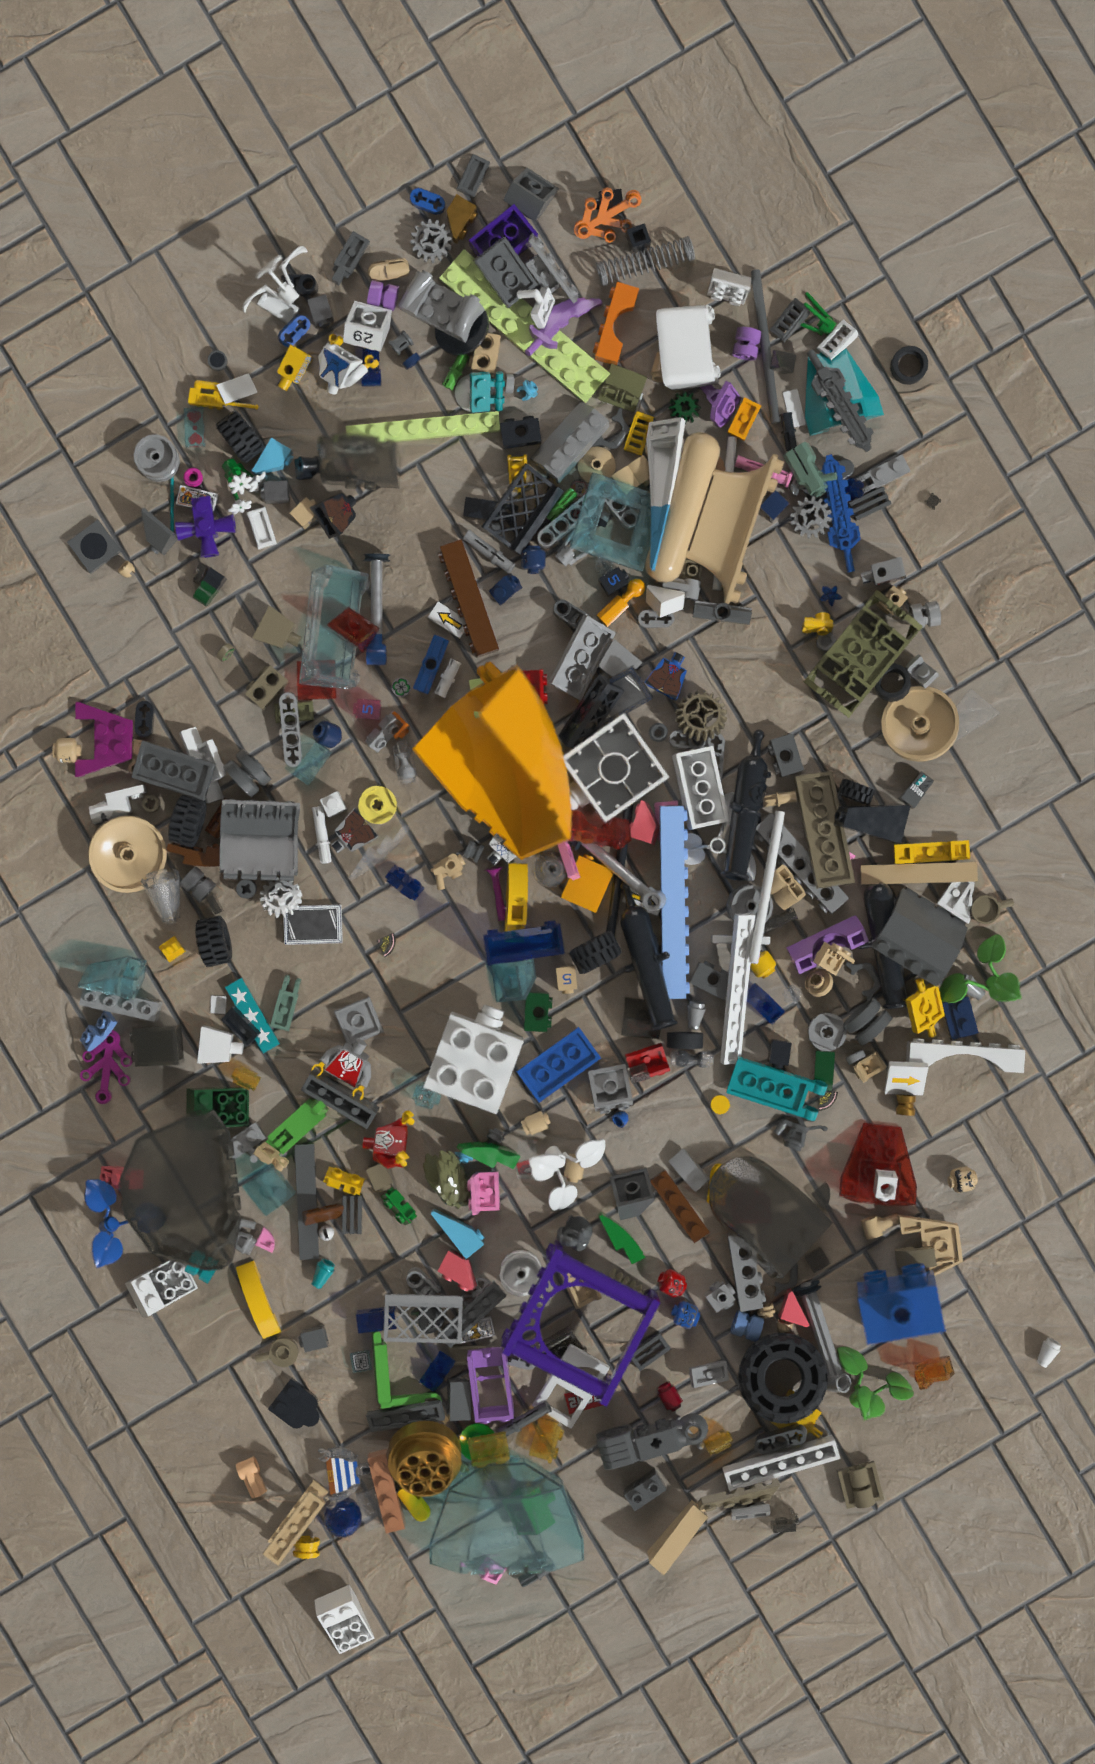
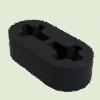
M148 701L139 702L135 713V732L143 738L151 736L154 728L155 710L153 704ZM145 704L150 708V712H146V718H144V712L140 711L141 708H144ZM143 720L146 721V727H149V731H145V734L139 730V727H143Z

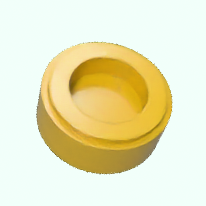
M716 1095L711 1099L710 1106L716 1114H724L729 1110L730 1102L724 1095Z

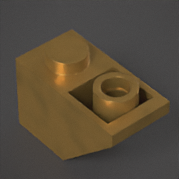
M456 194L447 209L453 241L456 244L459 240L465 238L468 232L466 228L469 223L473 224L478 216L476 205Z

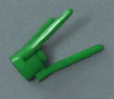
M806 292L807 298L821 312L820 314L808 303H804V306L820 319L817 324L819 329L806 323H802L800 326L814 331L820 336L823 333L828 336L837 323Z

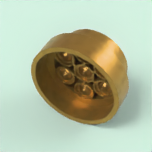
M417 1421L405 1425L390 1440L388 1446L389 1472L393 1479L406 1492L412 1495L428 1497L439 1494L450 1485L460 1471V1441L450 1428L438 1422Z

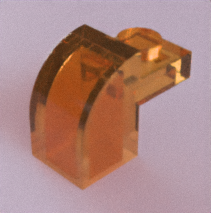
M950 1356L922 1361L915 1365L916 1370L914 1371L915 1381L920 1390L927 1389L934 1382L947 1381L955 1374Z

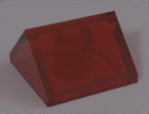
M350 607L345 609L327 625L333 633L362 653L380 629Z

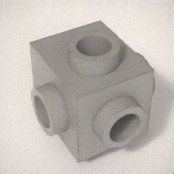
M724 1281L713 1283L709 1287L710 1290L704 1293L716 1313L722 1309L730 1308L734 1304L733 1301L736 1300L733 1296L736 1292L730 1283L726 1285Z

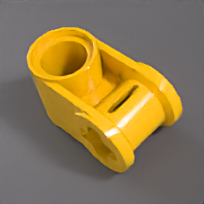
M527 454L513 457L507 455L509 485L524 463H527ZM526 472L523 475L524 483H526ZM516 487L513 491L519 493L521 492V487Z

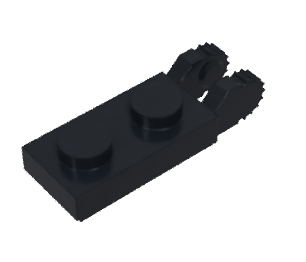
M465 497L463 517L486 520L498 501ZM503 504L501 511L503 509L511 511L510 504ZM514 505V511H518L519 506ZM512 516L503 518V521L512 523ZM494 519L492 521L499 522V519Z

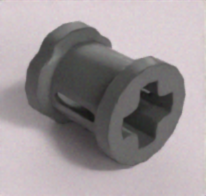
M404 330L401 331V335L395 340L388 342L398 356L409 345H414Z

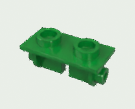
M391 1187L387 1193L380 1196L383 1199V1205L394 1212V1217L400 1224L408 1225L411 1223L410 1220L412 1221L417 1217L416 1211L408 1202L403 1206L400 1204L405 1198L397 1188Z

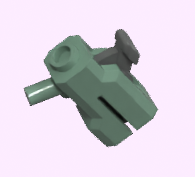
M803 442L796 446L795 450L792 449L783 455L794 477L790 490L793 495L798 496L799 490L806 488L810 495L819 497L826 492L825 489L828 487L826 481L837 480V473L823 474L822 471H819L815 464L816 455L809 443Z

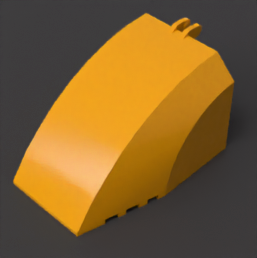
M488 661L484 666L477 667V674L484 683L471 689L450 706L412 750L466 812L468 810L472 811L476 815L474 819L479 824L483 821L491 828L489 832L493 836L497 833L505 840L503 845L520 860H523L570 838L571 801L567 770L553 723L531 682L518 665L501 673L494 663ZM474 711L480 712L478 714L480 717L475 718Z

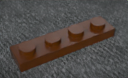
M663 1170L650 1180L694 1243L710 1233L666 1170Z

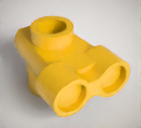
M817 613L815 618L804 617L802 633L817 632L818 635L823 636L832 632L833 620L830 619L829 613Z

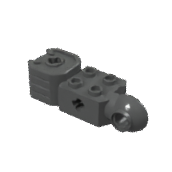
M691 1413L675 1421L674 1419L666 1420L663 1418L656 1420L655 1424L652 1425L641 1424L634 1430L632 1425L617 1426L597 1433L596 1438L604 1469L611 1470L638 1461H645L677 1452L684 1446L697 1445L707 1437L708 1424L701 1415ZM695 1426L698 1428V1431L695 1434H690L688 1429Z

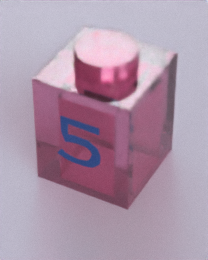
M357 699V703L353 704V714L356 715L357 719L380 721L382 702L381 700Z

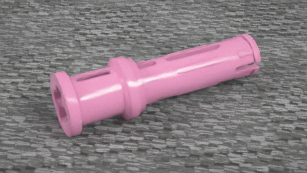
M738 455L734 467L750 472L761 468L764 464ZM781 470L780 474L773 473L771 478L778 480V483L788 488L793 473Z

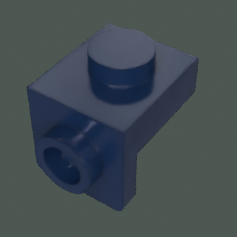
M510 573L498 581L489 592L501 606L523 587L519 579Z

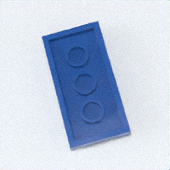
M577 1027L520 1068L517 1073L540 1103L600 1060L601 1057L580 1027Z

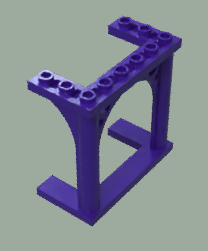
M555 1240L546 1249L547 1264L545 1268H540L537 1274L539 1280L536 1285H531L528 1291L530 1297L527 1302L523 1301L519 1312H521L519 1318H515L510 1328H506L502 1334V1353L508 1357L513 1354L599 1399L600 1404L607 1407L661 1302L655 1290L650 1288L646 1296L574 1259L563 1250L562 1244ZM555 1272H560L563 1275L564 1282L562 1285H557L554 1282L553 1275ZM567 1273L571 1274L570 1277L575 1278L573 1282L568 1281ZM548 1281H550V1284L553 1286L551 1292L546 1291V1288H549ZM573 1286L589 1287L643 1314L612 1375L606 1373L603 1380L555 1356L542 1339L540 1317L543 1308L553 1295L565 1288ZM541 1302L543 1304L542 1307H538L537 1303ZM531 1318L535 1319L536 1322L533 1326H525L531 1322ZM527 1330H534L536 1332V1337L532 1340H525L522 1335ZM536 1342H539V1343H540V1348L538 1349L535 1345H534V1348H533V1347H531L530 1345H533V1344H535Z

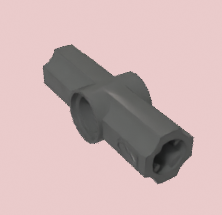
M694 601L692 617L750 625L752 608L732 606L725 603ZM724 608L727 611V616L724 618L719 617L717 610Z

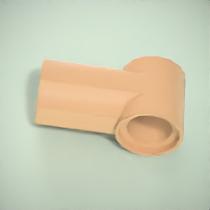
M254 1456L236 1464L237 1473L240 1479L244 1480L251 1499L267 1492L260 1475L259 1464Z

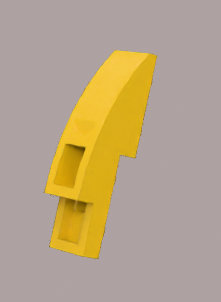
M508 863L504 941L524 942L528 903V864Z

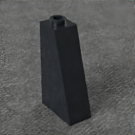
M901 804L839 806L834 816V825L886 841L901 843L911 806Z

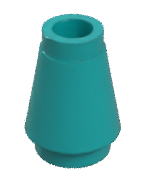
M321 1259L317 1263L311 1284L321 1289L334 1273L335 1264L328 1259Z

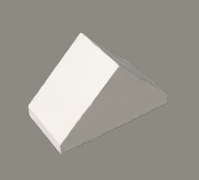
M647 585L646 603L659 617L683 609L685 592Z

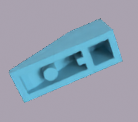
M435 1208L431 1210L430 1214L466 1259L484 1245L483 1239L485 1237L479 1229L475 1230L472 1226Z

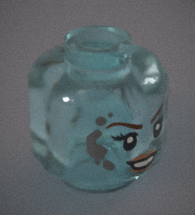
M422 1082L420 1085H416L412 1099H414L415 1105L431 1110L434 1105L438 1106L441 1094L424 1088L425 1082Z

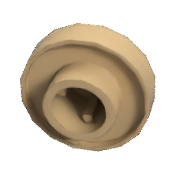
M820 968L810 972L805 980L806 990L815 997L826 995L833 986L831 974Z

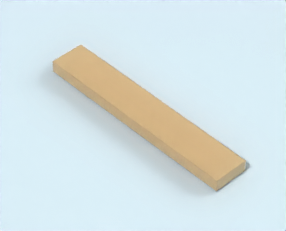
M977 862L861 865V885L879 883L978 882Z

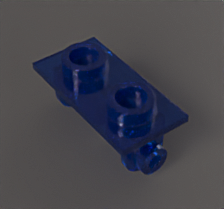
M396 865L385 876L387 882L394 888L398 889L400 885L404 886L400 892L410 900L413 899L415 901L425 889L417 879L411 878L403 868Z

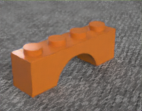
M617 282L616 287L611 288L609 298L612 301L610 306L606 305L603 315L607 318L605 324L601 323L598 335H601L600 342H595L593 353L596 354L595 360L610 365L618 364L623 343L615 336L613 324L621 314L634 310L639 288Z

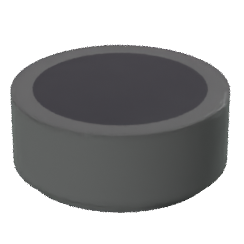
M215 350L209 354L208 364L213 370L221 371L226 368L228 359L222 351Z

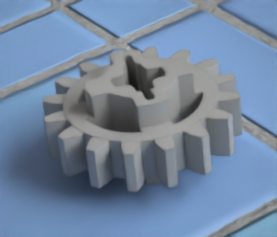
M431 219L428 220V224L421 221L422 227L415 226L417 233H411V237L414 238L410 240L411 245L414 246L412 248L413 253L418 252V259L423 256L424 262L431 259V262L434 263L435 258L442 261L441 255L447 257L446 249L451 250V245L448 244L452 242V237H448L450 230L445 231V224L439 226V220H436L435 224H432ZM423 233V239L418 242L420 235ZM431 238L435 243L431 244V242H428V239ZM444 240L443 247L439 249L440 243Z
M815 496L812 497L811 501H808V498L805 497L804 503L797 501L799 507L793 506L795 513L790 514V517L795 518V520L791 522V525H797L794 531L800 530L801 537L807 534V538L810 539L811 535L814 534L815 538H818L819 532L824 535L823 529L830 528L827 522L832 521V518L828 517L832 512L831 510L826 511L828 504L822 505L821 498L817 502L815 501ZM808 505H813L811 509H803ZM820 509L824 513V520L818 515ZM815 511L814 517L816 520H811L808 523L807 515H812ZM798 516L804 519L802 526L799 524ZM812 526H819V528L815 530H809Z

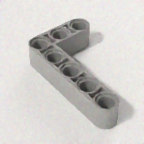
M603 480L538 533L537 541L541 548H551L603 504L624 529H634L637 526L639 517L613 483ZM608 486L611 492L604 495L600 492V488ZM592 498L596 504L593 507H589L585 504L586 499ZM620 501L623 507L619 510L614 509L612 503ZM577 510L581 513V517L573 519L570 513ZM632 516L635 522L629 525L624 521V518ZM562 522L566 525V529L558 531L555 527L556 524ZM545 534L551 537V541L547 544L541 541V537Z

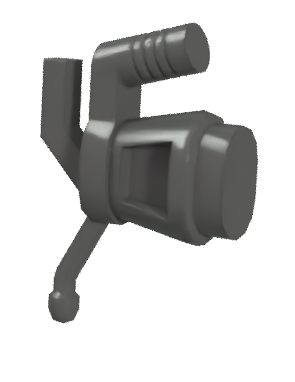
M787 1113V1115L797 1118L800 1124L782 1119L773 1132L780 1136L785 1127L790 1126L791 1129L784 1139V1146L801 1152L802 1147L805 1145L806 1133L809 1130L822 1129L827 1131L828 1128L822 1125L806 1127L802 1117Z

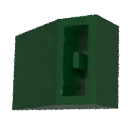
M186 1088V1127L203 1129L249 1126V1088Z

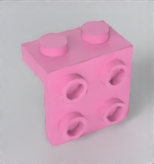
M499 1171L475 1172L467 1182L468 1191H471V1199L468 1201L469 1211H472V1215H477L480 1211L500 1210Z

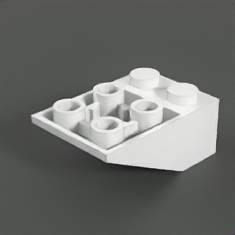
M714 268L707 296H711L710 298L716 301L727 300L735 306L744 305L750 290L751 277Z
M181 1254L125 1283L142 1317H148L198 1289L192 1275L184 1271L187 1265Z
M350 1585L314 1600L317 1618L339 1654L375 1639L361 1605Z

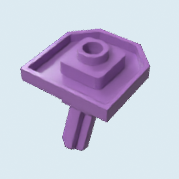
M725 381L721 390L715 389L713 385L700 387L712 405L710 419L715 426L720 428L729 422L741 400V396L728 381Z

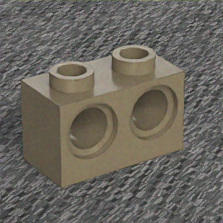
M271 665L268 668L265 666L258 675L260 677L257 681L250 682L246 687L247 692L245 695L262 710H265L289 683ZM274 674L277 676L276 683L268 684V677ZM257 689L264 690V696L261 699L255 698V691Z

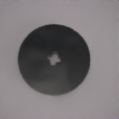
M484 310L471 326L466 343L435 328V338L438 345L445 352L452 355H464L472 352L480 346L488 333V314Z

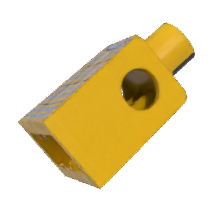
M290 345L277 370V373L282 375L277 386L287 391L292 382L298 384L314 357ZM293 367V373L290 374L289 371Z

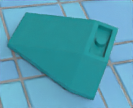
M846 348L832 360L823 353L816 354L823 367L840 369L846 380L843 390L851 393L852 398L850 401L852 404L858 405L859 410L857 413L859 416H864L866 420L884 415L878 394ZM807 357L805 421L809 435L812 436L827 432L830 428L842 425L841 421H835L833 418L836 413L833 409H828L826 406L829 402L828 399L820 395L817 396L813 390L811 383L817 370L810 358Z

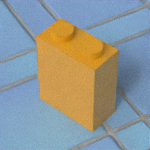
M584 854L583 857L578 856L576 861L580 878L576 880L569 878L560 898L596 913L613 872L602 862L601 864L593 862V857Z

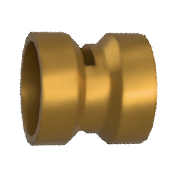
M897 1094L896 1101L898 1102V1107L896 1108V1114L915 1115V1108L913 1106L916 1102V1096Z

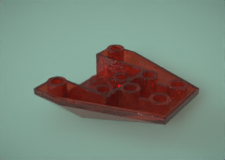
M863 1123L840 1176L839 1197L853 1202L884 1206L916 1205L917 1184L902 1127ZM876 1169L896 1172L898 1181L895 1200L881 1201L875 1198L873 1187ZM883 1184L881 1188L886 1189L889 1187V1184Z

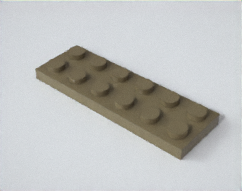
M833 771L795 776L794 782L816 889L854 883L855 879L845 830L834 825V816L838 810L839 801Z

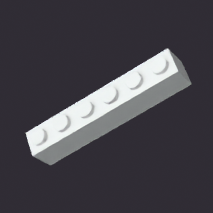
M829 1435L722 1468L729 1491H732L736 1488L747 1487L838 1460L840 1455L834 1437Z

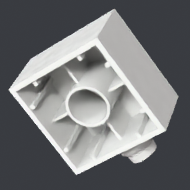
M625 714L619 716L563 756L566 770L573 779V782L569 784L571 810L574 811L578 806L583 808L590 803L603 823L669 778Z
M484 1005L482 1013L478 1012L475 1020L451 1012L424 1088L497 1114L524 1038L501 1030L504 1022L501 1018L504 1012L497 1008Z

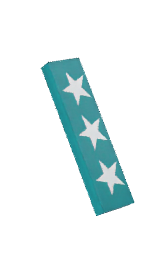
M243 978L226 986L225 988L235 1006L261 1032L255 1041L262 1053L264 1054L279 1045L278 1038Z

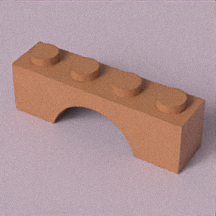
M388 1448L371 1452L367 1459L385 1531L390 1533L405 1529L406 1520L402 1504L399 1501L394 1479L388 1468Z

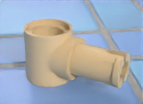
M895 1213L883 1218L870 1216L862 1219L861 1224L866 1239L880 1237L885 1229L898 1225V1214Z

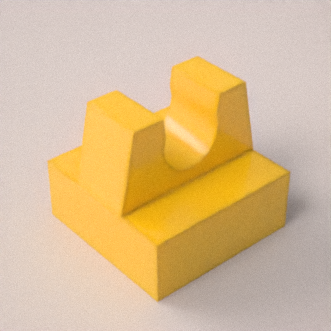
M173 936L159 946V949L169 963L186 952L176 936Z

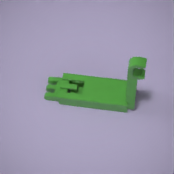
M310 1097L267 1136L269 1139L265 1142L279 1151L280 1154L286 1153L327 1115L326 1112L329 1108L321 1100L318 1101Z
M373 1328L372 1347L376 1399L381 1409L423 1403L427 1398L433 1397L441 1400L440 1395L436 1392L390 1395L387 1344L384 1340H381L379 1329Z

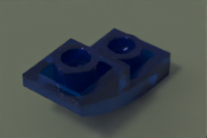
M439 1351L420 1378L419 1383L435 1392L454 1366L456 1360Z

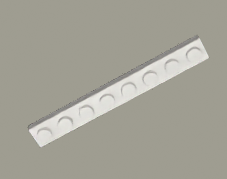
M752 913L734 915L720 1063L724 1065L736 1064L738 1056L741 1057L750 963L748 961L755 915Z

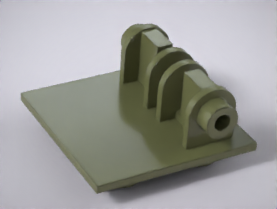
M611 364L609 369L610 375L605 380L598 400L634 413L647 376Z

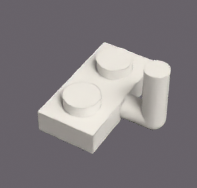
M541 287L540 292L537 289L518 291L517 297L519 299L534 297L536 302L531 310V318L538 329L545 328L555 302L549 287Z

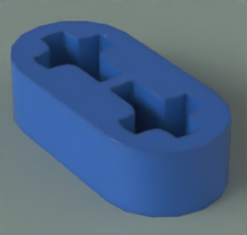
M421 188L414 189L410 194L411 204L418 209L434 215H439L445 210V200L440 195ZM422 194V199L426 201L419 200V202H416L414 196ZM440 201L441 207H437V209H434L433 204L429 203Z
M304 315L294 316L278 333L279 342L286 347L294 345L309 330L310 320ZM298 320H301V321L305 320V321L303 322L304 328L298 327V328L295 330V328L299 325L297 321H298ZM293 331V333L290 335L291 341H284V334L286 333L289 335Z

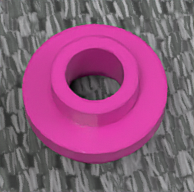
M189 468L185 471L183 479L189 487H198L203 481V475L199 469ZM192 475L197 476V479L195 481L190 480V477Z

